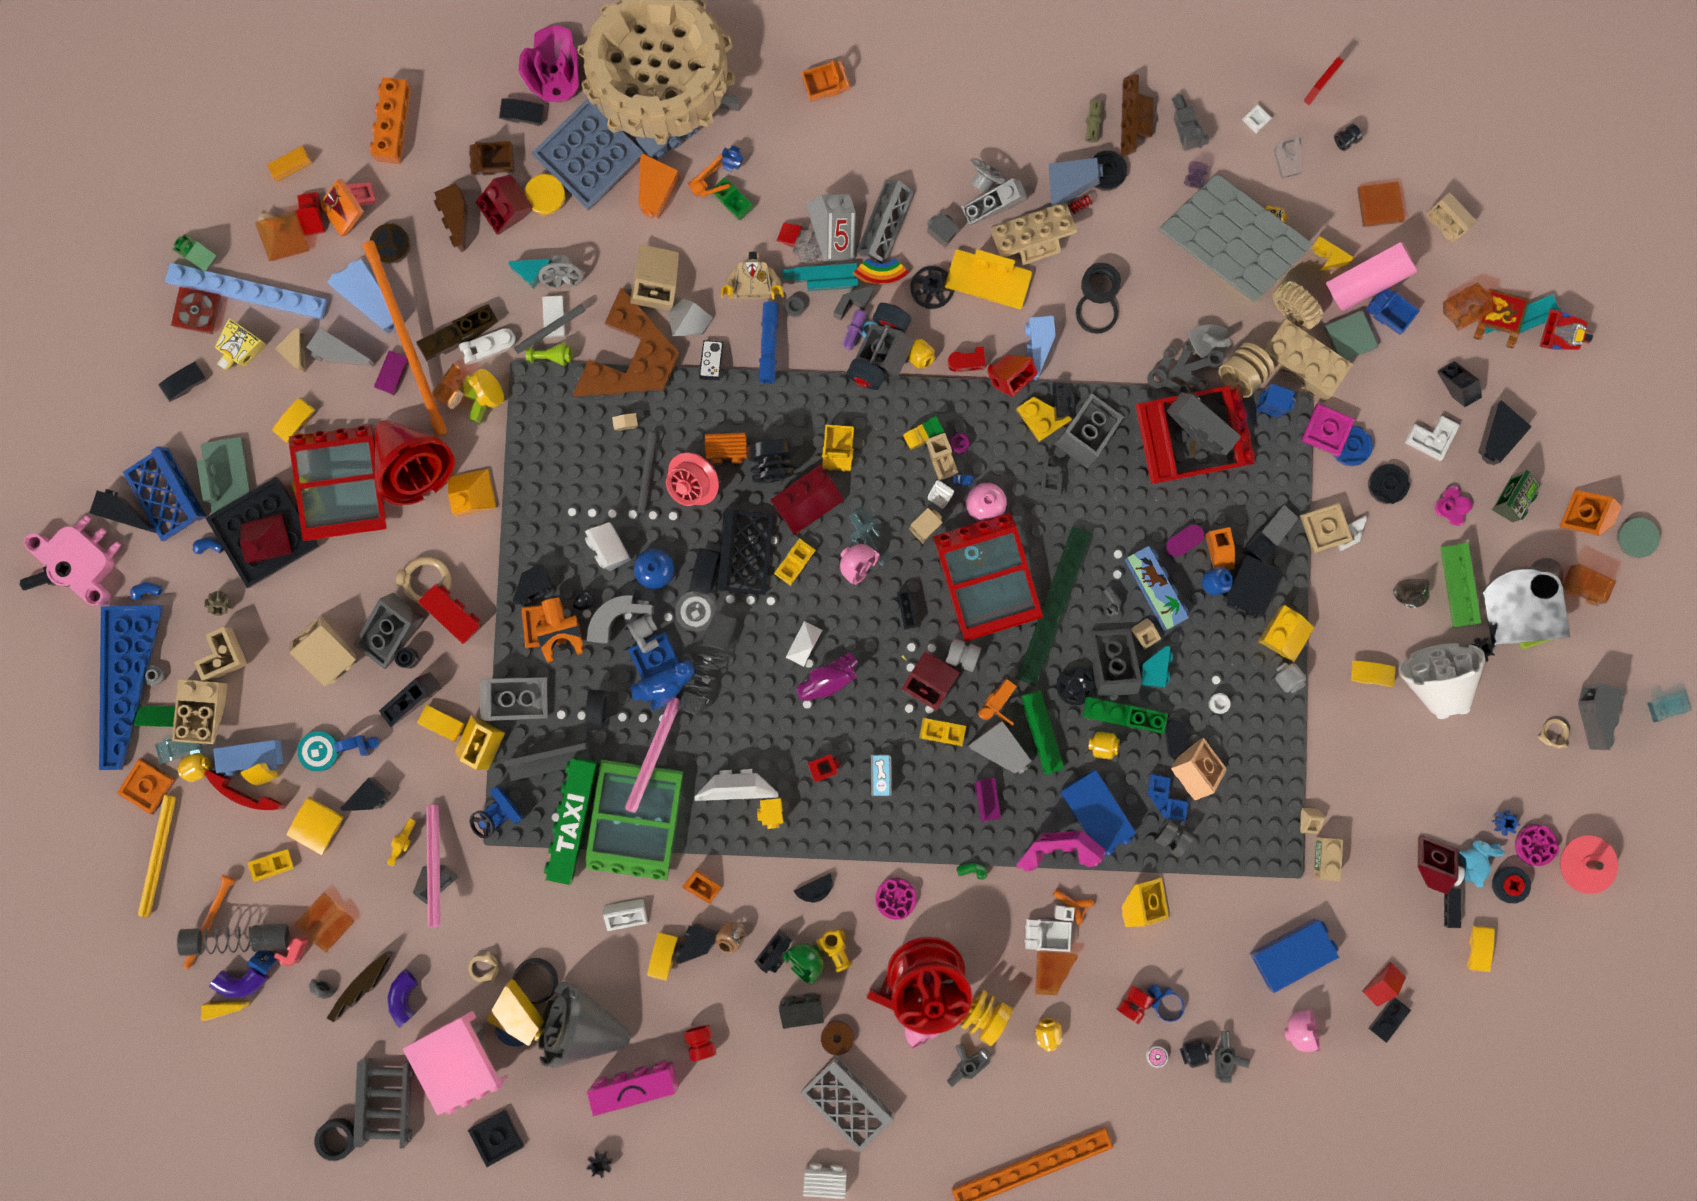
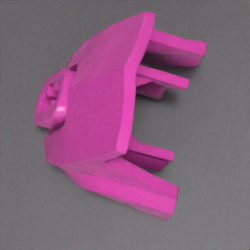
M548 26L534 33V49L524 48L519 58L518 70L522 79L532 92L547 103L569 101L576 94V90L579 87L577 50L573 46L571 30L562 26ZM557 89H559L560 95L555 96Z

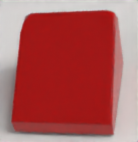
M784 222L776 241L795 248L802 232V226Z

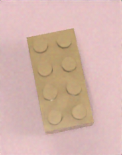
M1287 319L1279 325L1263 348L1273 361L1275 369L1324 402L1331 398L1353 366L1348 360Z

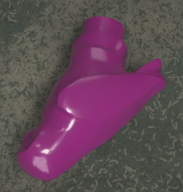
M847 653L823 667L811 670L809 680L797 686L798 697L802 701H811L820 697H829L839 692L848 683L857 678L854 668L859 665L858 661L852 654Z

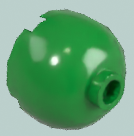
M799 943L789 948L783 955L786 964L789 961L793 966L791 970L804 982L808 983L810 981L811 985L820 977L824 968V961L821 957L822 951L816 945L810 946L806 943Z

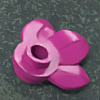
M1459 486L1447 488L1444 491L1443 498L1439 499L1435 504L1437 515L1447 518L1450 524L1454 526L1464 525L1463 515L1469 513L1473 508V503L1470 499L1461 497Z

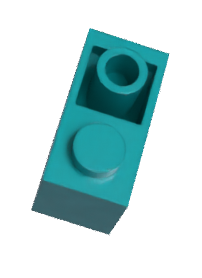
M1169 646L1162 647L1140 664L1141 685L1165 688L1166 684H1169L1170 672H1167L1168 664L1172 663L1173 652H1170Z

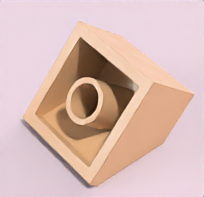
M1204 738L1198 740L1179 755L1171 768L1174 775L1181 781L1186 791L1190 793L1194 800L1215 793L1227 770Z

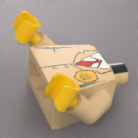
M754 251L747 252V262L738 263V267L731 271L725 285L721 288V298L728 294L730 295V300L733 299V295L734 299H775L774 296L776 294H780L782 298L784 297L780 279L772 268L767 267L766 262H759V253Z

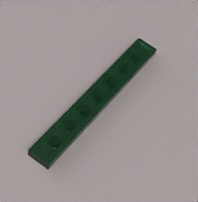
M1071 527L1041 609L1043 618L1037 620L1016 678L1017 680L1033 686L1037 685L1090 539L1091 533Z

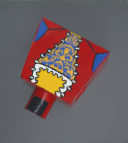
M1550 309L1539 347L1554 350H1579L1582 342L1590 343L1592 341L1593 332L1586 330L1587 321L1564 311Z

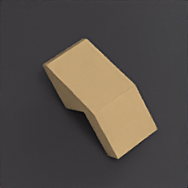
M942 433L927 439L926 444L939 481L958 475L959 472L951 455L952 450L946 434Z

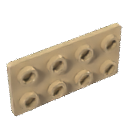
M1063 202L991 227L990 231L999 256L1007 257L1019 253L1022 264L1025 265L1060 253L1059 239L1077 233V228L1067 203Z

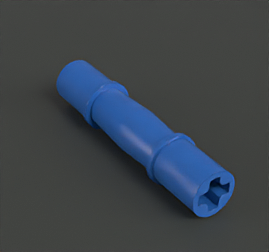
M771 301L763 303L759 382L765 384L775 382L777 363L775 356L777 327H779V304Z

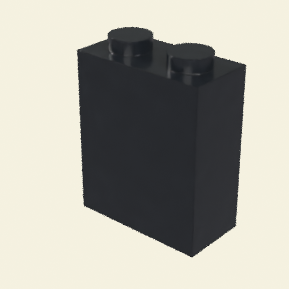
M1245 555L1241 558L1234 573L1231 590L1225 593L1222 601L1227 602L1226 606L1231 609L1238 610L1239 608L1246 611L1245 615L1250 618L1264 617L1284 572L1249 555Z

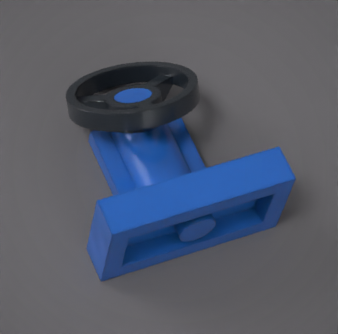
M496 786L489 791L496 802L486 810H478L470 816V827L480 838L486 839L492 836L495 828L508 818L514 824H518L525 819L500 786ZM476 814H479V815L481 816V818L474 817V816H475ZM474 821L478 824V827H479L481 830H483V833H484V834L480 833V832L477 830V828L475 827Z

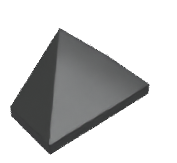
M440 865V893L458 878L445 865ZM427 866L422 867L413 894L425 904H428Z

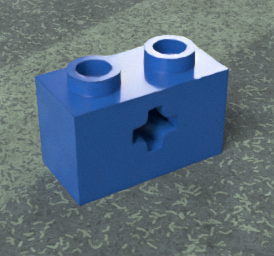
M1270 384L1262 391L1256 410L1279 418L1287 414L1289 410H1292L1296 400L1293 398L1295 391Z

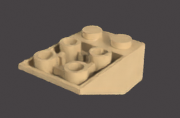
M639 244L630 299L631 304L666 311L671 310L676 289L679 252Z
M178 680L172 741L200 744L215 743L226 704L228 683Z

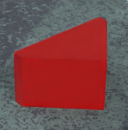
M1390 962L1362 992L1378 1007L1399 995L1406 977Z

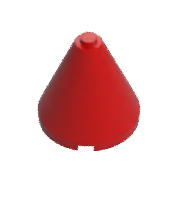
M383 420L375 427V480L378 491L386 501L395 505L415 504L425 500L423 496L433 490L436 493L447 483L454 470L455 457L445 441L391 420Z

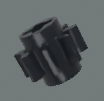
M1475 638V643L1468 645L1481 647V650L1484 651L1485 662H1488V656L1495 655L1492 652L1495 645L1488 643L1489 638H1484L1482 642L1480 638Z
M596 1150L595 1157H588L587 1160L591 1164L587 1166L586 1170L591 1169L593 1172L592 1177L597 1174L603 1178L604 1171H611L612 1168L608 1164L612 1163L613 1159H608L606 1156L607 1151L604 1154H599V1151ZM599 1160L603 1162L600 1168L596 1166Z

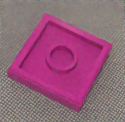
M1317 403L1301 441L1338 457L1341 454L1355 419Z

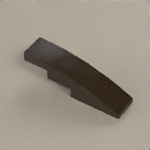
M388 951L368 965L346 988L326 1019L332 1022L339 1020L346 1006L353 1007L357 1004L363 991L370 992L374 990L393 952Z

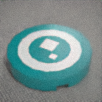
M313 731L306 734L300 740L297 748V756L300 763L310 771L322 772L330 769L339 758V753L335 752L333 745L337 740L325 731Z

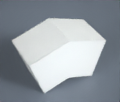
M1055 904L1053 917L1060 920L1073 921L1075 908Z

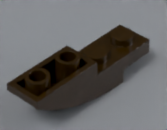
M486 304L453 320L451 325L416 341V345L425 360L428 361L442 353L444 355L459 348V344L473 340L494 326L498 319L489 304Z

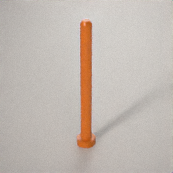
M224 874L221 876L220 881H222V884L200 928L203 941L204 929L207 928L208 933L230 885H234L236 879ZM188 955L183 967L186 969L191 968L197 955Z

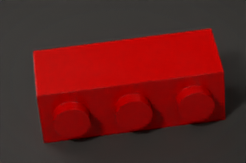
M434 584L418 603L456 639L465 644L482 626L479 623L481 620L473 612L469 614L464 609L466 607L465 604L458 598L454 600L449 595L450 590L443 584L440 586Z

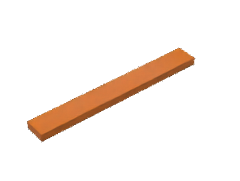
M1103 1127L951 1188L956 1201H983L1114 1147L1106 1128Z

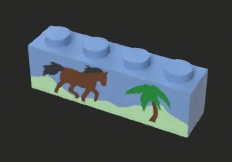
M1148 546L1124 560L1163 631L1188 619L1187 614L1189 612L1183 602L1180 603L1176 587L1173 584L1170 585L1166 569L1160 567L1156 551Z

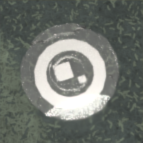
M695 591L685 593L680 597L675 608V615L679 624L683 628L694 632L707 629L713 612H716L712 599L706 594Z

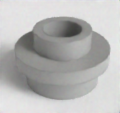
M156 665L148 666L144 682L151 686L159 685L164 679V671ZM151 672H154L156 675L154 679L150 678Z

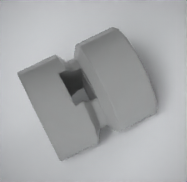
M954 638L945 663L953 666L960 664L962 669L973 672L981 647L973 644L966 646L965 641Z

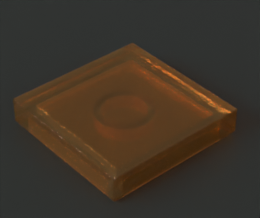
M1399 182L1360 186L1357 188L1363 227L1401 223L1405 220Z
M295 211L255 222L269 261L310 250Z

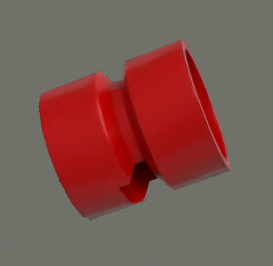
M1131 985L1125 994L1126 1000H1121L1116 1010L1135 1023L1140 1024L1145 1016L1144 1010H1149L1154 999ZM1131 1002L1139 1006L1137 1011L1129 1006Z
M710 1025L698 1026L684 1032L686 1044L691 1045L688 1053L692 1062L704 1060L717 1054L715 1044L709 1041L712 1038Z

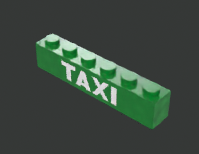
M574 756L571 761L567 762L565 773H568L567 781H563L561 793L564 796L563 800L559 801L557 813L560 815L558 822L555 821L552 830L555 838L554 842H550L548 853L551 854L550 862L547 861L544 868V874H547V881L571 885L574 880L599 761Z

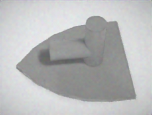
M1205 324L1188 332L1192 346L1202 359L1207 358L1209 353L1214 350L1221 351L1224 354L1225 348L1231 345V341L1228 339L1231 330L1219 325ZM1216 357L1211 358L1213 363H1218Z

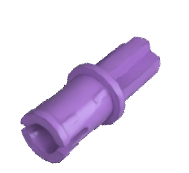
M855 310L851 324L847 326L848 331L842 343L845 349L852 350L859 334H862L861 329L868 316L867 313Z

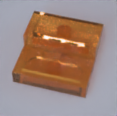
M322 892L294 925L308 935L310 941L324 952H327L354 923V919L332 898Z

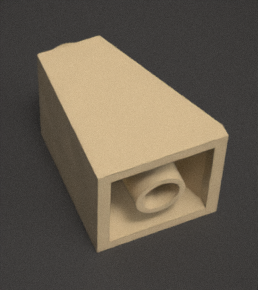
M321 615L290 641L289 653L324 687L329 683H335L342 671H348L355 664V653Z

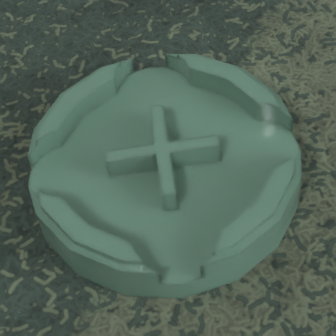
M1637 517L1629 519L1620 526L1617 532V542L1620 544L1623 553L1630 557L1641 558L1649 556L1656 551L1660 542V534L1653 522L1646 518Z

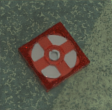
M179 287L171 326L213 335L221 295Z

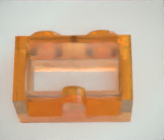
M1475 283L1444 301L1443 314L1454 323L1459 331L1492 312L1493 296L1479 283Z

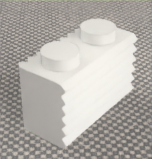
M811 1163L809 1166H805L803 1196L845 1199L847 1169H843L841 1165H830V1168H825L818 1163Z

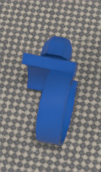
M358 735L333 743L336 753L359 747L361 756H369V749L372 750L379 747L380 742L378 737H369L366 740L365 735Z
M1152 983L1147 988V991L1154 998L1151 1007L1155 1009L1157 1015L1168 1022L1180 1019L1185 1009L1181 997L1175 994L1170 987H1165L1162 990L1157 984ZM1174 994L1181 1000V1012L1174 1019H1164L1157 1011L1159 1002L1165 996Z

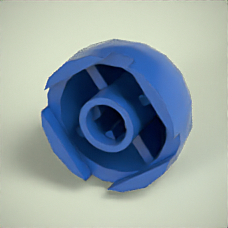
M649 549L639 554L635 560L633 570L635 578L641 585L647 589L656 590L663 588L671 582L674 577L675 567L673 560L667 553L660 549Z

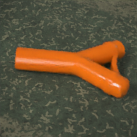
M1057 888L1052 894L1069 907L1075 908L1074 920L1077 925L1083 924L1085 912L1095 904L1093 899L1074 900ZM1078 907H1086L1083 910L1082 915L1080 914Z

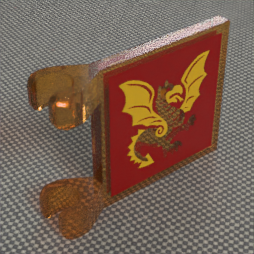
M1489 288L1473 338L1481 340L1486 327L1507 332L1510 334L1506 347L1513 349L1517 342L1530 299Z

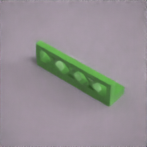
M1469 543L1440 547L1452 626L1460 627L1480 624L1481 618Z

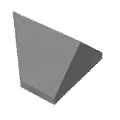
M680 297L677 298L668 313L673 336L703 335L713 319L711 315L696 303Z

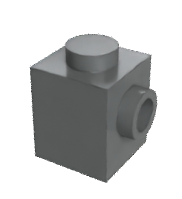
M942 212L938 216L934 215L927 223V233L944 248L954 239L959 231V227L955 225L954 219L947 214L945 216Z

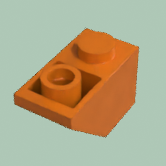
M1230 527L1206 533L1205 536L1213 569L1217 567H1224L1228 571L1235 569V546Z

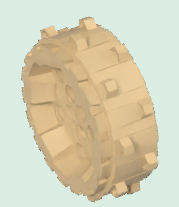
M620 0L612 5L605 3L600 8L601 16L593 23L585 44L578 46L577 55L579 59L585 62L584 69L587 79L582 82L584 94L587 95L590 103L597 105L603 116L608 119L607 126L609 130L614 133L625 131L635 137L654 138L658 145H663L667 143L669 137L677 135L680 137L692 132L699 126L709 127L714 122L712 114L719 108L720 101L727 87L734 85L735 73L727 68L726 53L732 49L730 36H726L721 27H718L712 15L706 12L704 0ZM663 81H668L666 84H661Z

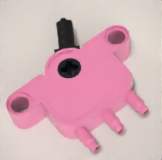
M89 515L82 518L74 527H63L52 539L40 534H29L24 540L26 549L47 566L43 567L44 572L21 579L19 585L23 591L47 583L52 586L70 587L88 604L106 606L110 602L111 596L109 591L100 582L112 570L114 565L113 556L121 547V543L116 541L107 551L100 546L98 542L104 537L106 530L101 528L92 537L83 531L91 520ZM39 539L40 545L36 548L35 544L36 541ZM99 592L100 599L96 602L95 595Z

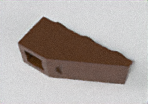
M455 183L434 192L436 197L434 203L437 210L442 211L444 215L441 220L446 230L450 229L452 235L449 238L453 247H458L463 252L466 245L468 206L461 189Z

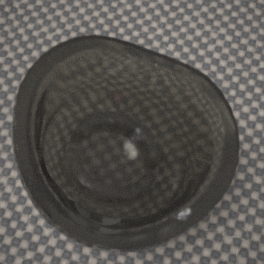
M1405 579L1394 587V596L1398 602L1407 608L1421 607L1430 598V583L1427 579Z

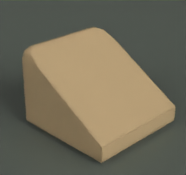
M1144 619L1131 628L1133 635L1144 650L1161 639L1154 624L1148 619Z
M1302 808L1300 832L1319 834L1326 816L1317 808Z

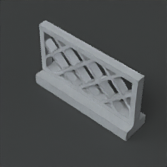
M835 1056L801 1091V1094L859 1152L886 1126H889L894 1121L895 1113L838 1056ZM828 1071L835 1076V1083H824V1075ZM812 1087H821V1098L812 1097L808 1091ZM824 1087L836 1088V1098H824ZM839 1088H847L850 1091V1098H839ZM824 1102H836V1112H827L824 1109ZM839 1102H850L851 1113L839 1112ZM853 1103H862L865 1106V1113H853ZM839 1117H851V1127H842L839 1124ZM854 1117H865V1127H854ZM868 1117L877 1118L881 1124L877 1128H868ZM854 1132H865L866 1139L859 1144L854 1139Z

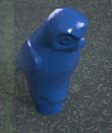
M685 660L675 665V667L668 666L652 677L642 679L637 684H632L631 691L634 701L642 699L643 702L651 700V710H660L691 679L695 672L693 665L688 660Z

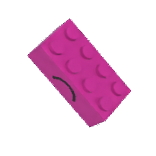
M667 1060L655 1063L654 1067L648 1069L647 1066H641L634 1069L635 1072L627 1074L626 1071L615 1074V1077L611 1079L601 1077L594 1080L595 1083L591 1084L587 1091L593 1117L674 1095L679 1084L673 1062L667 1063Z

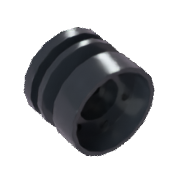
M788 439L766 440L747 446L748 460L759 463L750 469L752 473H757L752 476L754 483L778 482L795 474L793 468H787L793 464L792 460L782 459L791 453Z

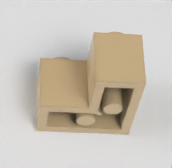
M222 627L206 634V639L213 654L194 662L201 680L209 682L248 665L234 630L230 627Z

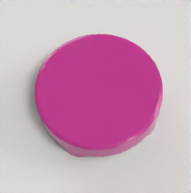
M1528 825L1522 828L1515 838V851L1518 857L1526 864L1543 866L1550 863L1559 854L1560 849L1557 838L1546 826Z
M890 878L878 887L875 895L876 906L879 912L889 919H904L915 908V890L904 879Z

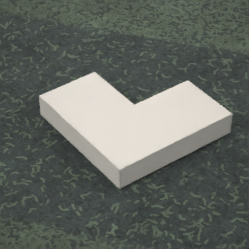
M1444 416L1439 417L1432 432L1414 424L1404 443L1442 461L1460 424Z

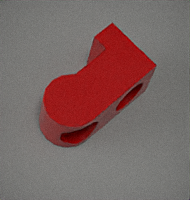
M984 346L975 347V353H951L947 360L949 370L952 372L984 370L986 367Z

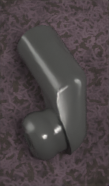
M1110 586L1103 591L1109 600L1106 614L1109 617H1115L1119 614L1121 599Z

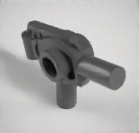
M1221 1031V1046L1215 1051V1078L1220 1080V1083H1231L1233 1064L1248 1068L1250 1060L1235 1056V1049L1230 1047L1229 1031Z
M963 1043L955 1046L961 1062L957 1064L958 1071L947 1080L951 1087L963 1077L965 1079H972L991 1063V1054L985 1047L969 1057Z

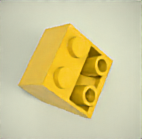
M471 715L456 747L455 754L461 762L475 770H489L505 732Z

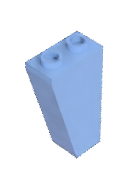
M361 259L352 261L348 264V268L338 271L331 276V279L327 281L328 284L386 333L389 334L396 329L379 284L368 266Z

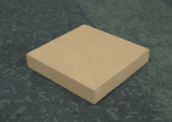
M1340 502L1300 515L1313 554L1353 541Z

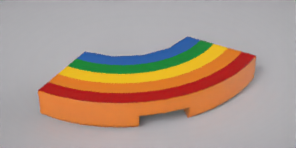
M867 258L853 274L869 284L889 285L903 279L909 274V271L896 259L880 264Z

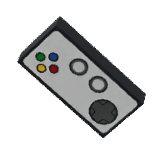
M703 340L699 379L720 381L723 342Z

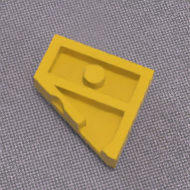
M1032 397L1016 409L1038 442H1041L1072 420L1068 416L1063 420L1055 421L1054 408L1035 397Z

